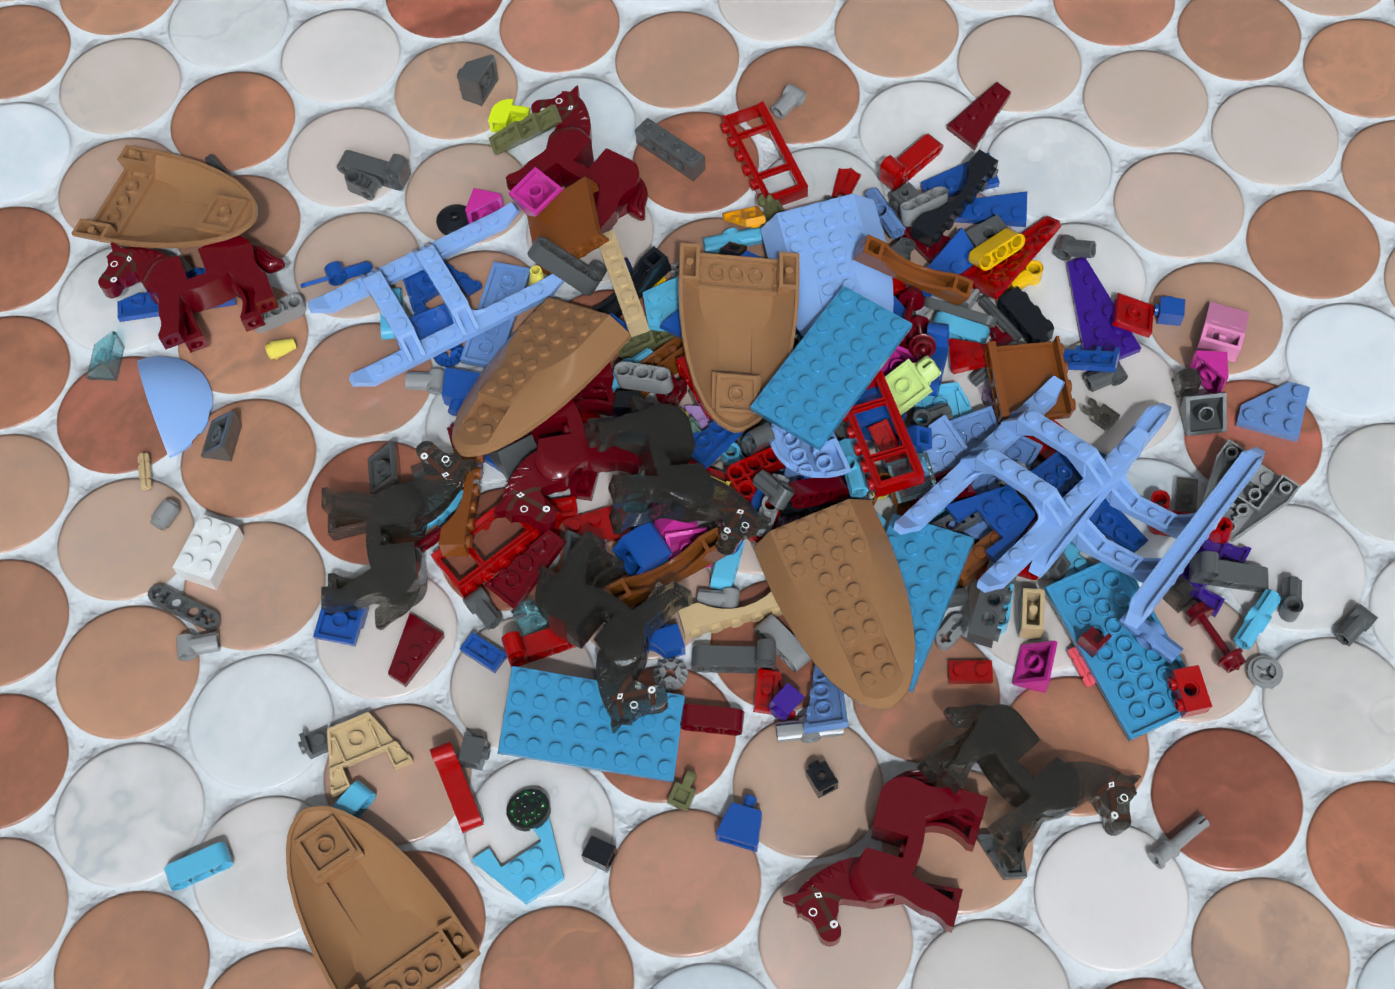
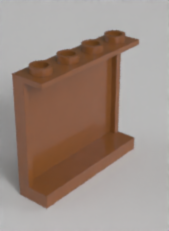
M585 176L564 189L536 217L527 215L532 244L537 237H545L575 258L580 259L607 243L609 238L601 234L593 193L599 190L598 184ZM541 267L545 275L549 276L552 274L551 272Z
M1056 336L1053 342L996 346V341L987 342L983 351L998 425L1003 420L1008 419L1012 411H1016L1053 376L1061 379L1065 384L1056 404L1044 416L1050 420L1071 417L1074 410H1076V401L1071 395L1072 382L1068 380V364L1064 361V345L1060 343L1059 336Z

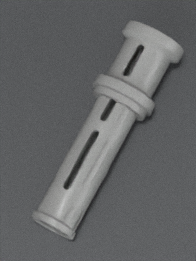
M1201 814L1198 815L1196 819L1172 839L1163 840L1162 845L1158 849L1150 851L1148 856L1151 862L1157 868L1163 869L1165 863L1172 857L1176 858L1179 856L1181 848L1210 826L1209 821L1206 819L1201 823L1205 817Z

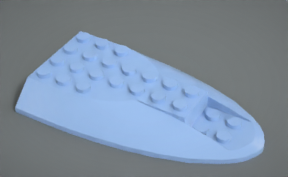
M849 194L779 212L760 229L768 259H777L779 252L800 253L799 305L796 328L802 337L806 335L842 286L894 312L892 277L853 260L858 242L869 234L886 242L873 199L857 194Z

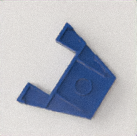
M443 261L457 285L467 297L482 289L479 281L472 280L467 274L460 273L452 265ZM421 270L403 279L413 314L417 315L427 311L428 309L424 304L438 296L439 293L426 272Z
M1010 485L946 506V511L957 523L976 511L1001 538L1000 541L986 550V555L994 564L1016 544L1019 538H1022L1036 519V513Z

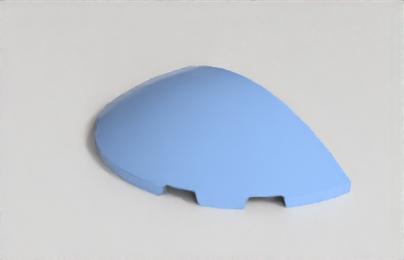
M155 356L137 360L141 381L157 428L169 457H174L192 446V441L196 436L203 434L207 428L210 410H213L211 387L199 369L182 359Z
M771 423V428L775 435V440L771 443V447L776 457L785 467L797 474L811 478L837 477L852 471L835 433L831 435L819 451Z

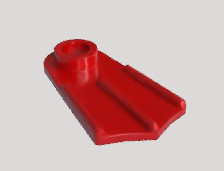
M839 168L832 198H837L838 195L852 194L861 178V174L852 168Z

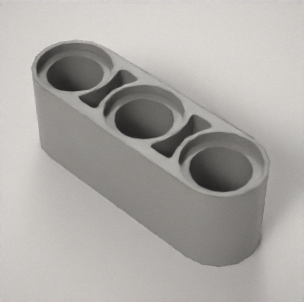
M941 186L935 187L903 202L900 205L902 224L905 227H912L923 213L934 211L949 204L948 189Z
M293 293L278 299L279 308L263 313L266 325L256 328L254 331L265 333L302 317L306 313V306L302 297L299 294Z
M619 362L614 367L617 384L621 388L657 394H668L673 390L672 376L668 368L632 362Z
M770 614L754 628L755 633L760 639L776 641V655L792 671L797 672L811 660L797 638L773 615Z

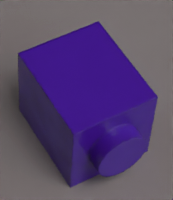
M787 683L772 699L768 709H770V713L775 718L785 722L800 705L805 696L791 684Z

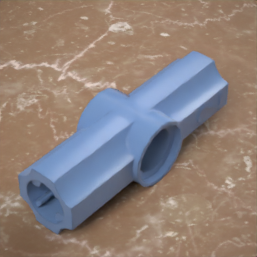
M877 187L867 190L864 197L874 200L884 229L892 239L900 238L906 228L898 218L896 211L889 205Z
M1127 610L1118 623L1132 633L1142 647L1155 651L1172 664L1184 648L1165 634V630L1154 621L1149 622L1145 620L1137 629L1124 623L1128 613Z

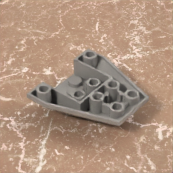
M1230 439L1216 456L1202 504L1243 451H1247ZM1261 464L1260 468L1223 516L1230 519L1233 523L1230 541L1234 542L1286 506L1301 485L1284 474L1280 477Z

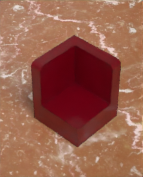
M1092 626L1086 633L1080 636L1077 644L1093 658L1108 643L1112 635L1108 633L1104 637Z

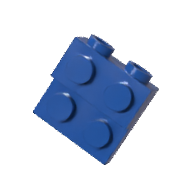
M332 595V598L325 596L313 637L319 640L356 647L359 633L364 628L369 608L364 601L358 599L347 601L337 595Z

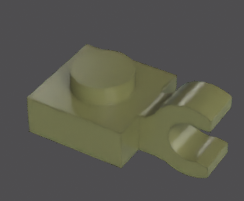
M760 194L757 202L766 209L763 214L768 221L776 213L785 211L779 200H774L771 195L765 198L763 194Z
M688 770L682 784L675 782L667 804L685 812L689 811L697 793L695 789H692L697 779L696 773Z

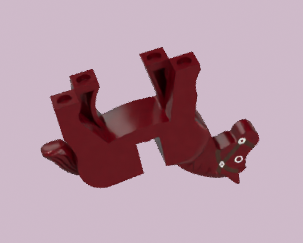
M578 85L571 92L562 91L555 98L533 102L531 105L532 113H539L550 105H556L562 123L555 126V130L549 135L546 149L541 154L528 161L520 170L508 174L506 177L508 190L511 191L534 167L565 189L586 176L598 184L599 190L593 193L601 234L610 231L618 222V219L627 214L638 221H644L646 219L645 209L648 200V190L646 184L640 178L637 164L608 148L594 162L591 121L587 107L580 98Z
M236 236L198 248L206 273L190 278L179 256L169 257L156 250L141 247L122 248L111 242L112 252L106 256L108 267L98 280V284L105 296L111 299L120 296L124 288L141 282L151 299L159 306L161 327L158 337L165 350L185 343L190 353L209 346L192 315L217 307L236 296L243 303L240 318L247 332L266 325L263 313L279 308V305L265 272L269 274L278 272L285 267V262L267 249L258 245H251L246 238Z
M610 362L566 405L528 433L533 436L535 442H538L537 451L530 454L514 471L504 490L502 503L494 509L493 518L506 517L511 523L524 522L539 532L545 533L548 529L553 530L555 528L557 514L552 507L545 505L544 496L566 491L586 476L592 475L593 472L623 471L630 474H638L640 461L635 445H629L628 439L612 444L586 442L581 414L615 415L613 409L615 396L612 389L614 375ZM595 387H602L603 389H593V388H595Z
M936 764L922 769L909 770L889 780L880 791L871 839L900 847L899 855L895 856L866 847L860 857H851L838 861L816 873L801 886L797 893L783 897V903L794 907L797 918H802L809 922L814 928L819 941L828 947L835 946L840 942L841 926L837 922L840 905L878 909L905 904L918 914L935 920L945 931L952 933L963 889L924 883L916 878L914 874L920 859L925 833L947 835L956 840L965 850L973 852L988 797L957 787H935L940 774V767ZM960 815L966 816V817L970 818L972 821H970V820H968V819H966V818H963V817L960 816Z

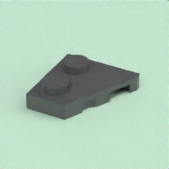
M1021 832L977 835L978 843L1003 880L1027 878Z

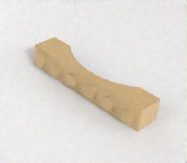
M614 230L605 232L602 235L609 238V241L599 247L628 331L631 337L650 331L615 232Z
M772 592L753 604L739 608L720 609L701 603L678 608V616L685 639H696L701 637L702 634L710 632L718 633L728 627L737 628L750 621L759 622L770 614L774 617L783 615Z

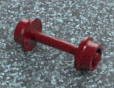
M914 286L905 288L898 298L899 302L906 308L903 319L911 322L913 311L922 309L925 304L922 290ZM912 325L911 330L899 346H909L910 340L918 334L914 325Z
M916 315L912 317L911 323L916 327L918 334L910 340L909 351L915 358L921 360L924 356L928 355L931 357L934 354L936 342L931 335L927 334L930 320L924 316Z
M1205 602L1192 605L1186 612V616L1189 619L1188 624L1192 627L1201 623L1224 656L1217 662L1218 667H1223L1227 673L1239 670L1240 666L1246 662L1242 655L1243 650L1238 648L1230 651L1208 620L1214 613V609L1209 608Z

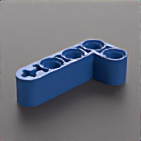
M929 322L927 334L931 335L936 342V350L930 358L940 369L941 375L931 382L930 387L933 391L927 396L938 397L949 350V324Z

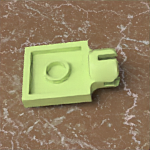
M928 355L924 356L917 363H912L907 359L885 376L901 415L933 391L930 387L931 382L941 375L940 369Z

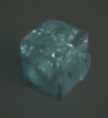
M534 600L524 601L519 604V607L510 611L523 635L536 632L543 625L547 624L544 619L546 612L541 604L537 605Z

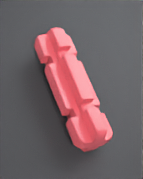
M1072 647L1067 653L1070 659H1073L1072 662L1079 676L1083 677L1084 685L1086 687L1095 685L1096 682L1077 648Z

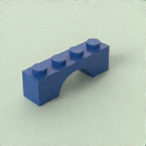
M666 624L660 629L654 631L646 630L638 636H626L618 642L603 643L598 648H595L603 679L623 674L628 659L640 651L656 652L663 659L685 655V645L678 624Z

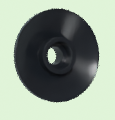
M453 204L439 212L436 224L442 234L448 235L468 225L465 212L466 206Z

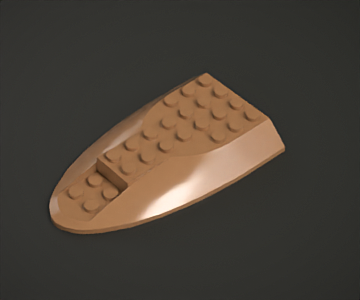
M126 145L117 159L124 170L92 221L80 218L71 234L74 237L109 244L113 242L117 245L131 247L186 248L204 246L225 241L244 233L256 222L258 206L251 193L239 181L219 169L184 156Z
M680 243L679 317L686 363L694 389L705 410L715 423L729 432L741 433L747 431L763 419L752 412L750 406L792 353L799 305L800 253L779 252L777 259L700 253V244Z
M548 297L493 356L466 395L458 411L452 432V442L458 454L464 457H474L491 453L523 437L566 405L601 372L631 339L630 333L609 314Z
M847 499L769 531L753 549L774 599L786 622L810 659L834 686L859 704L871 709L888 710L897 706L907 695L914 674L916 652L914 625L908 594L897 559L871 500Z
M330 806L308 807L296 815L287 834V879L303 933L331 989H442L463 974L481 954L452 909L428 878L411 859L367 822Z

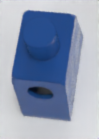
M445 368L442 398L444 404L449 406L448 413L450 415L457 416L466 395L481 373Z
M744 795L742 805L731 803L717 829V841L758 852L762 811L754 809L757 802L756 797Z

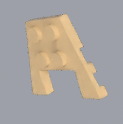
M369 712L327 729L332 798L344 793L350 787L343 769L386 751L394 771L413 764L412 757L406 754L401 746L388 735L387 731Z

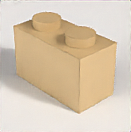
M1023 588L1020 597L1019 638L1041 640L1044 631L1045 590Z

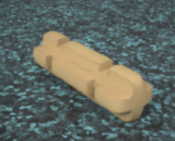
M140 453L137 457L138 464H140L138 465L139 480L141 481L140 489L149 491L152 488L150 455L148 453Z

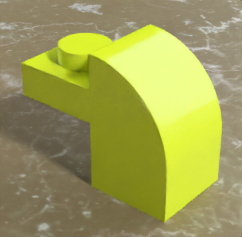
M513 99L499 101L493 106L489 115L490 132L497 133L514 121L523 120L531 114L530 108L515 106Z

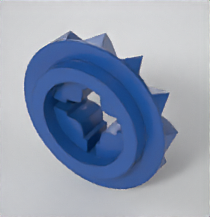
M459 344L450 349L449 358L445 352L433 358L440 366L452 367L461 362L460 358L464 348L462 344Z

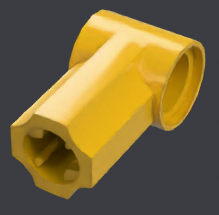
M1032 260L1009 285L1007 290L1010 291L1017 286L1022 290L1030 285H1038L1044 270L1043 264L1040 261Z

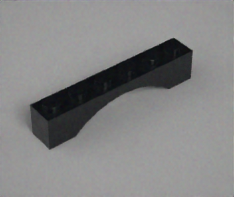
M979 149L968 162L967 182L961 193L944 207L923 213L912 226L911 237L928 248H931L935 243L938 244L943 237V233L952 228L957 217L960 218L964 214L968 204H973L977 194L985 190L988 181L996 177L999 171L997 169L999 160Z
M655 246L640 258L630 275L639 299L643 296L644 291L651 289L672 270L668 257ZM615 293L606 301L591 308L592 310L609 315L612 313L618 318L623 315Z

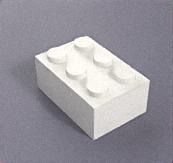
M201 514L173 569L179 578L217 590L244 539V535L236 525Z

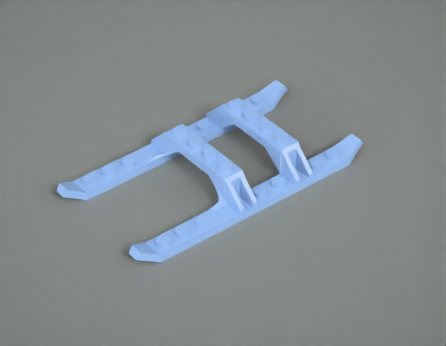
M511 202L501 209L432 243L426 242L423 247L412 249L411 253L378 269H371L372 272L366 275H359L360 278L325 295L309 300L307 307L311 313H335L371 296L389 325L401 350L351 373L349 381L353 387L377 386L543 303L548 297L552 298L564 281L551 274L486 308L472 310L443 262L444 259L507 229L514 218L520 213L516 204ZM424 270L442 298L454 324L419 341L412 323L390 286Z
M1053 376L1016 411H1012L1010 417L1003 420L1001 425L976 448H972L968 456L961 458L960 463L895 522L893 530L901 535L920 531L979 475L993 474L1025 495L1038 514V519L1033 527L987 570L977 583V588L984 593L1003 589L1140 456L1149 433L1137 426L1103 459L1098 449L1044 416L1056 404L1065 384L1064 381ZM1021 436H1035L1065 455L1083 479L1062 498L1057 488L1003 453Z
M1160 403L1148 407L1122 440L1138 426L1149 433L1143 446L1144 449L1166 422L1170 415L1171 406ZM1257 447L1243 451L1199 510L1191 514L1177 515L1141 497L1127 479L1129 466L1032 560L1029 572L1041 578L1072 541L1076 549L1143 583L1131 599L1124 622L1137 629L1152 613L1170 587L1175 584L1178 576L1184 572V568L1204 541L1209 538L1210 533L1216 529L1219 521L1260 468L1266 451ZM1106 499L1110 506L1176 540L1162 558H1143L1108 540L1089 518L1103 500Z

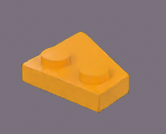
M758 205L722 213L724 221L744 227L757 228L761 224L766 223L765 216Z

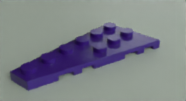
M1077 258L1067 262L1066 270L1072 291V301L1075 306V316L1083 350H1096L1097 346H1102V351H1115V347H1120L1119 360L1139 353L1141 347L1132 332L1112 325L1114 303L1087 259Z

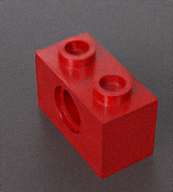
M1199 665L1176 669L1171 672L1167 683L1170 691L1174 693L1175 709L1177 712H1180L1181 718L1207 713L1213 707ZM1184 688L1190 689L1193 696L1187 695L1184 692Z

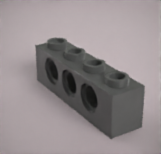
M646 118L635 129L637 144L693 182L706 170L705 156L649 118Z
M989 559L986 571L994 565L991 559ZM1016 577L1003 589L987 593L980 590L966 641L992 648L994 641L998 642L1001 633L998 625L999 622L1004 623L1007 610L1003 609L1005 603L1010 602L1012 591L1009 590L1010 583L1015 584ZM995 600L998 604L991 605L988 601ZM989 619L993 623L988 625L983 623L982 620Z

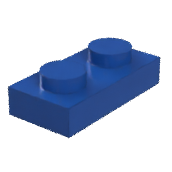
M473 632L460 647L462 653L494 674L507 659L505 652Z

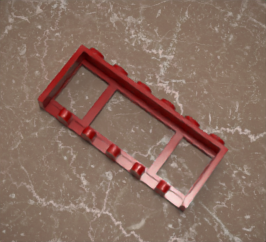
M764 101L726 116L722 115L721 131L727 135L728 145L734 149L737 162H741L742 172L745 177L748 176L750 188L752 191L755 190L757 199L760 194H763L765 198L771 195L774 200H779L783 206L808 197V184ZM761 117L764 121L763 125L740 133L735 128V125ZM769 131L785 164L759 173L742 140ZM789 170L797 185L769 194L763 179Z
M883 371L878 372L866 388L868 390L878 387L882 398L853 406L842 421L847 423L846 432L848 438L854 441V453L856 456H860L862 473L867 474L868 488L870 491H874L876 498L923 484L925 479V472ZM886 405L902 445L870 454L855 414ZM905 453L912 472L881 481L874 462Z
M544 496L545 505L552 507L557 514L555 528L552 530L555 531L563 523L560 512ZM499 504L475 521V530L471 532L473 540L475 534L482 529L484 531L488 530L491 527L490 523L497 519L493 518L494 509ZM520 522L526 531L485 562L473 548H469L468 554L479 567L460 581L443 563L442 560L445 557H443L440 548L432 553L431 557L438 568L465 598L484 582L490 581L501 569L507 568L518 555L526 552L529 546L544 533L539 532L527 523Z

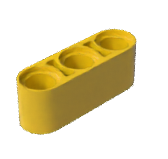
M1006 228L974 248L969 254V262L987 271L1019 251L1025 244V237L1015 230Z

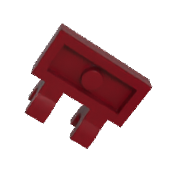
M673 374L671 376L674 387L668 393V396L656 394V398L660 402L658 410L659 413H662L664 422L668 421L687 394V383L682 379L677 381Z

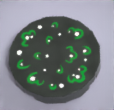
M526 789L515 794L510 799L506 808V815L510 824L515 829L524 832L541 827L551 814L550 802L547 796L536 789Z

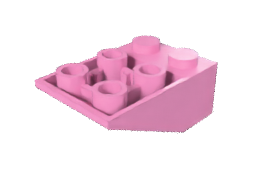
M1210 302L1196 352L1198 350L1227 352L1228 361L1235 363L1243 344L1249 312Z

